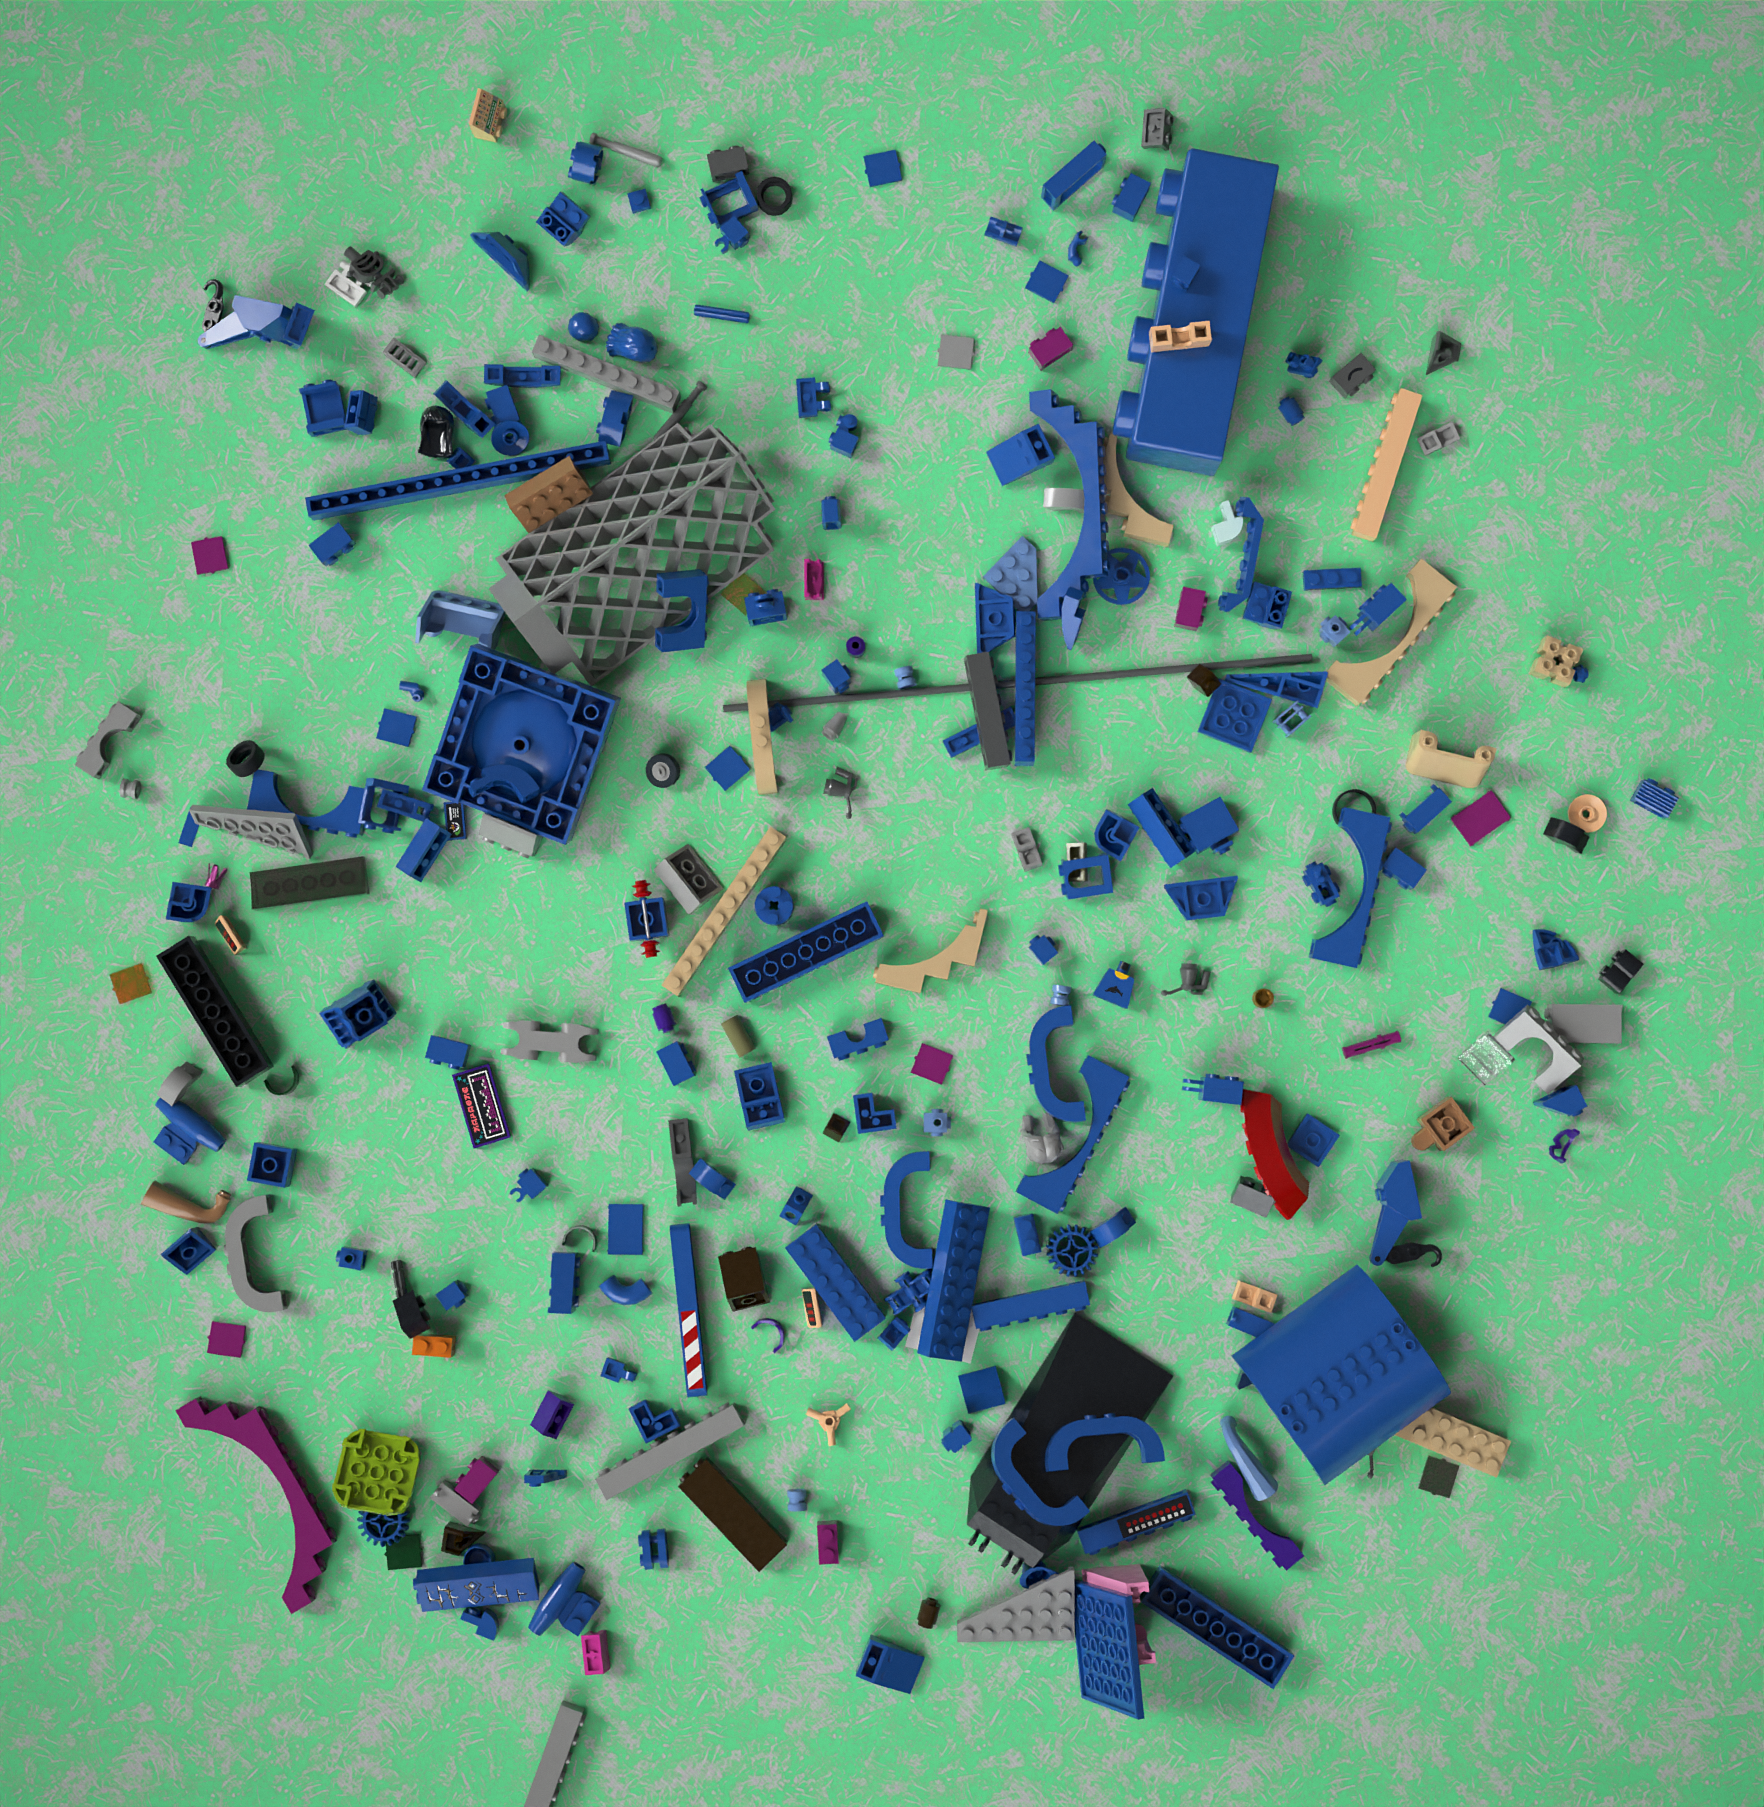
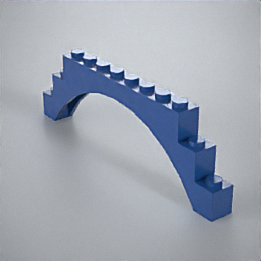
M1048 389L1029 392L1030 411L1049 423L1065 440L1078 465L1082 477L1085 500L1083 524L1072 557L1058 579L1037 599L1038 618L1043 621L1061 619L1064 596L1069 587L1084 591L1082 598H1086V592L1089 590L1086 579L1108 577V571L1110 570V562L1107 559L1109 542L1106 540V533H1108L1109 527L1105 518V514L1108 513V506L1105 502L1107 486L1104 483L1106 466L1103 464V457L1106 455L1102 438L1105 437L1104 427L1097 421L1080 423L1082 422L1081 411L1074 405L1057 407L1060 404L1059 396L1053 390Z

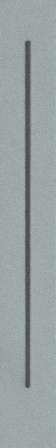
M1312 654L1199 664L1209 670L1299 663L1312 661ZM1199 664L1035 678V685L1192 672ZM1015 680L998 681L996 689L1015 687ZM969 684L774 700L768 701V709L777 702L783 706L793 707L965 692L970 690ZM748 703L723 705V712L748 710Z

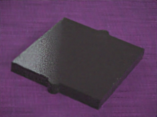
M1428 1455L1418 1488L1431 1492L1432 1495L1437 1494L1450 1498L1459 1465L1447 1462L1444 1458L1441 1460Z

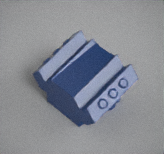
M373 979L365 982L362 987L354 989L343 998L334 1001L331 1006L323 1008L319 1014L341 1047H345L357 1040H363L387 1025L388 1021L397 1013Z

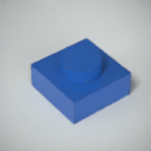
M646 189L627 193L632 213L651 209Z

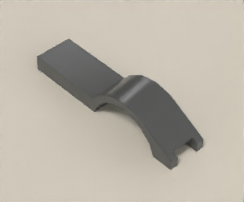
M688 1118L668 1120L676 1177L677 1206L680 1207L683 1203L693 1202V1205H696V1180L689 1174L694 1164Z

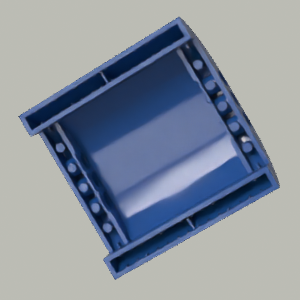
M1358 1265L1352 1267L1231 1355L1304 1454L1324 1485L1335 1479L1451 1394L1447 1382L1423 1346L1382 1291Z

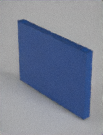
M609 1204L608 1254L642 1255L643 1204Z

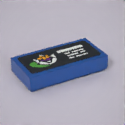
M444 802L446 830L452 834L448 841L467 839L464 804Z

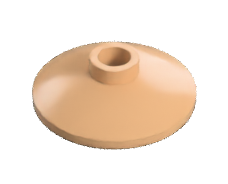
M1585 794L1578 796L1571 802L1568 809V818L1571 824L1583 829L1585 833H1590L1604 825L1607 818V810L1601 799L1594 795ZM1583 811L1588 812L1587 818L1583 816Z

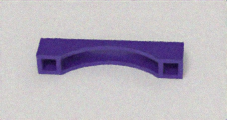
M1229 1461L1225 1462L1210 1475L1213 1478L1211 1481L1212 1485L1217 1491L1221 1489L1225 1493L1224 1500L1229 1506L1234 1505L1237 1508L1236 1515L1242 1522L1246 1520L1249 1523L1248 1530L1254 1537L1258 1535L1261 1538L1262 1542L1260 1545L1267 1553L1269 1551L1272 1552L1275 1556L1272 1560L1279 1568L1283 1566L1287 1571L1304 1557L1290 1537L1268 1530L1253 1517L1245 1501L1243 1478Z

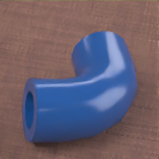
M613 1275L599 1286L611 1301L621 1305H635L653 1294L642 1278L630 1286H625Z

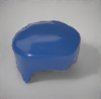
M481 1543L473 1544L464 1555L463 1565L495 1562V1554L487 1545Z

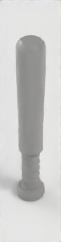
M596 133L591 134L590 144L594 145L596 143L610 148L614 152L654 167H660L662 164L661 156L616 141L612 142L600 138Z

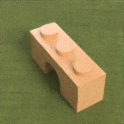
M1210 321L1193 322L1183 328H1171V325L1151 327L1149 331L1151 352L1209 346L1212 340Z

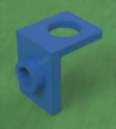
M1227 838L1210 848L1214 854L1219 852L1222 855L1230 851V846L1234 843Z
M796 1186L780 1217L797 1225L813 1195ZM786 1212L793 1213L796 1218L789 1217Z

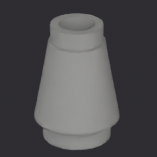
M837 712L822 727V735L831 741L839 738L847 717L843 713Z

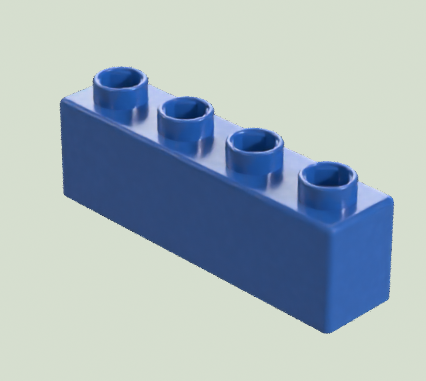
M1192 148L1187 152L1181 171L1169 168L1164 169L1157 199L1156 214L1172 217L1167 245L1156 242L1149 244L1141 287L1158 290L1152 318L1135 317L1127 354V361L1143 364L1138 393L1126 390L1120 392L1112 431L1114 436L1129 438L1126 450V458L1128 460L1208 476H1214L1224 456L1279 170L1278 164ZM1183 256L1201 265L1187 291L1174 287L1170 281ZM1210 321L1212 340L1209 346L1151 352L1149 340L1151 327L1171 325V328H1183L1193 322Z

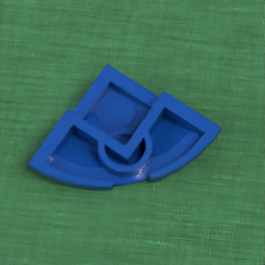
M1545 929L1533 930V946L1539 970L1578 961L1579 957L1567 940L1562 941L1560 938L1554 937L1556 935L1555 932Z

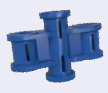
M931 1268L926 1269L914 1279L910 1277V1272L906 1271L894 1280L896 1283H899L901 1288L884 1298V1301L888 1302L893 1309L894 1315H897L911 1304L915 1307L914 1311L916 1313L926 1307L927 1301L924 1295L929 1292L930 1284L925 1277L931 1281Z

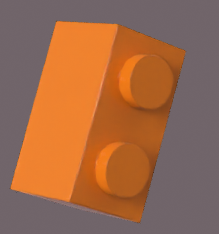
M421 1333L413 1337L412 1355L451 1358L455 1355L456 1336Z

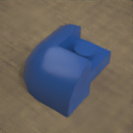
M1106 809L1094 832L1095 841L1098 848L1104 853L1121 861L1140 827L1123 818V816Z
M172 882L166 920L185 923L200 920L208 909L211 888Z

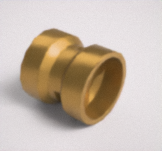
M1259 989L1252 996L1254 1005L1259 1008L1269 1007L1274 1000L1273 993L1268 989Z

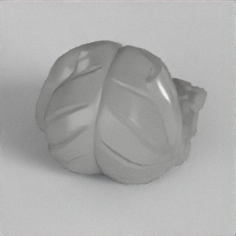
M1047 1112L1042 1114V1120L1048 1132L1044 1136H1033V1116L1026 1115L1022 1119L1023 1124L1020 1133L1026 1144V1155L1031 1161L1039 1164L1055 1161L1062 1154L1064 1148L1060 1139V1128L1055 1124L1053 1117Z

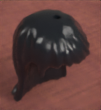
M434 405L426 408L420 420L421 443L418 453L430 458H450L454 453L451 443L454 432L453 415L449 410L441 406Z

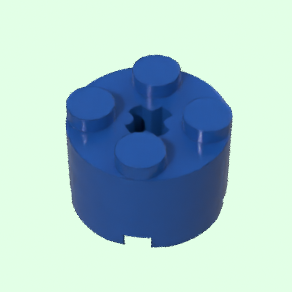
M581 141L577 142L575 149L573 148L570 160H573V165L569 168L568 178L595 185L599 177L595 174L601 170L603 147Z
M767 887L756 897V914L765 924L771 926L782 925L793 914V899L781 887ZM771 902H779V909L777 911L775 909L770 910Z

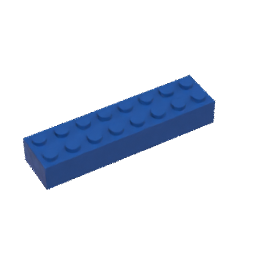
M866 901L728 969L744 1003H748L883 938L884 935Z
M945 1200L918 1345V1354L930 1358L962 1362L990 1211L989 1207Z
M1159 1565L1148 1582L1149 1592L1143 1591L1139 1596L1141 1603L1274 1689L1294 1658V1654L1256 1627Z

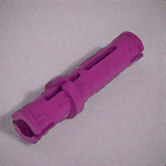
M1398 1031L1382 1036L1379 1034L1376 1038L1342 1047L1345 1059L1379 1048L1383 1050L1386 1046L1400 1043L1401 1037Z

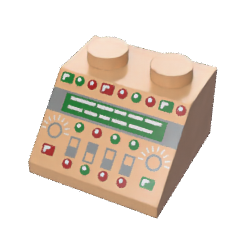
M480 88L477 90L469 126L474 138L496 143L497 138L501 137L503 127L501 123L502 119L506 118L507 108L503 100Z

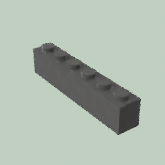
M989 652L966 655L964 664L985 771L1008 767L1013 759L1011 750L1007 748V742H1009L1008 733L1004 731L1003 727L1005 716L1003 712H1000L999 707L1001 705V696L996 692L998 681L992 671V668H994L993 657L989 656Z

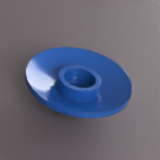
M506 420L499 423L493 429L491 442L499 453L508 456L516 455L527 447L529 433L522 423L515 420ZM508 433H512V436H510V437H508V436H506V435H507Z

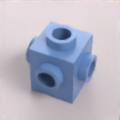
M1336 615L1332 618L1328 616L1320 623L1322 627L1319 629L1321 633L1319 636L1325 643L1329 642L1333 647L1351 632L1346 627L1347 623Z
M932 1109V1113H924V1132H931V1136H943V1133H947V1128L951 1129V1117H947V1113H943V1109ZM935 1119H939L941 1121V1124L939 1126L934 1125Z

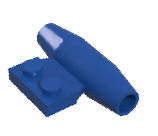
M159 1098L155 1106L171 1123L163 1127L153 1142L181 1164H187L197 1149V1142L215 1152H218L225 1144L226 1139L221 1133L187 1104L177 1101L171 1106L162 1098Z
M573 1561L554 1581L539 1603L528 1626L536 1635L541 1636L558 1618L562 1627L579 1636L599 1607L600 1601L586 1592L576 1591L586 1571L579 1563Z

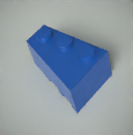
M578 1252L552 1253L551 1289H549L551 1303L550 1307H548V1313L572 1314L576 1311V1307H579V1296H576V1288L580 1287V1276H577V1268L580 1269L581 1257H578Z

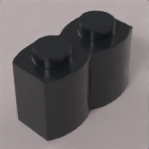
M1626 949L1621 952L1619 950L1616 951L1611 957L1612 963L1609 966L1605 965L1599 972L1601 976L1598 980L1615 994H1619L1643 966V963Z

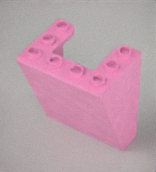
M1140 1564L1081 1569L1082 1581L1132 1595L1133 1604L1140 1603L1139 1596L1143 1591L1149 1592V1583ZM1135 1624L1139 1665L1156 1663L1155 1651H1152L1148 1643L1145 1628L1141 1624Z

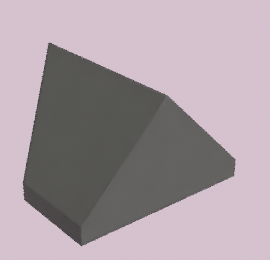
M1437 331L1431 341L1426 375L1453 362H1458L1461 343L1445 333Z

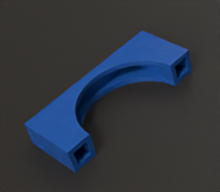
M259 769L254 772L247 810L296 814L281 799L277 784L278 774ZM349 786L342 802L327 814L317 817L297 815L300 825H306L308 830L319 831L320 828L327 829L326 833L338 835V831L345 832V836L357 838V835L363 836L365 824H360L358 821L365 788Z

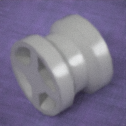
M123 778L120 784V797L126 798L129 796L132 799H138L141 790L140 781L134 780L132 782Z

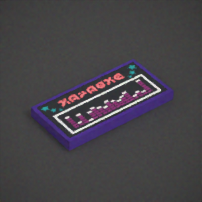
M490 1064L453 1074V1081L473 1149L511 1138Z

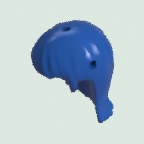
M616 323V325L612 326L613 329L607 337L608 341H606L607 352L610 356H623L641 363L650 362L655 359L658 347L655 337L650 331L636 326L629 327L623 323Z

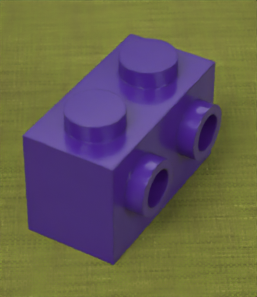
M548 1390L530 1426L544 1436L557 1439L574 1404L563 1395Z

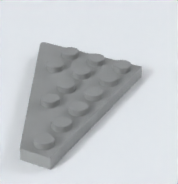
M1068 1567V1570L1058 1575L1054 1574L1046 1580H1041L1018 1594L1016 1592L1008 1598H1003L991 1604L989 1608L980 1612L976 1611L969 1617L957 1620V1641L1075 1640L1074 1567Z

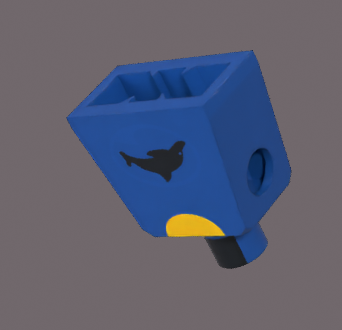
M1120 961L1117 970L1108 968L1092 995L1128 1009L1134 978L1127 975L1131 965Z

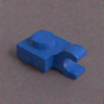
M607 1357L600 1376L618 1383L621 1378L633 1382L636 1379L637 1373L625 1370L626 1363Z

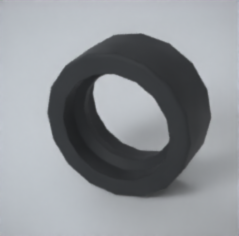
M769 177L758 186L756 193L758 205L767 215H782L791 207L793 200L792 191L788 182L784 179ZM772 186L781 187L786 195L783 204L776 207L767 205L763 198L767 188Z
M243 741L230 751L226 764L236 776L247 777L260 768L264 761L265 753L254 741Z

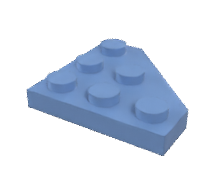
M1023 536L983 576V579L996 591L1014 598V608L1017 611H1030L1037 604L1038 599L1036 548Z

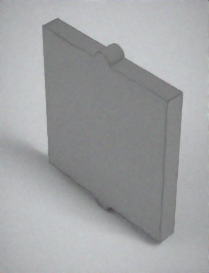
M941 335L940 348H938V366L970 370L972 356H974V338Z

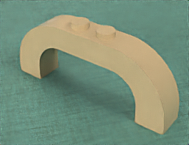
M766 679L748 680L747 699L757 790L759 795L778 793L769 721Z

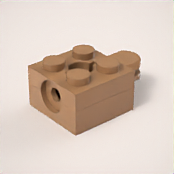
M1446 1097L1416 1119L1422 1129L1412 1136L1411 1143L1415 1149L1421 1151L1428 1149L1433 1144H1435L1439 1151H1445L1475 1129V1127L1452 1097Z

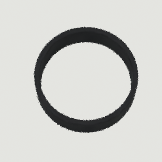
M1359 789L1345 791L1336 798L1333 804L1332 814L1334 821L1338 825L1339 819L1336 807L1339 799L1344 794L1351 792L1362 794L1369 800L1372 813L1376 814V805L1373 798L1365 791Z

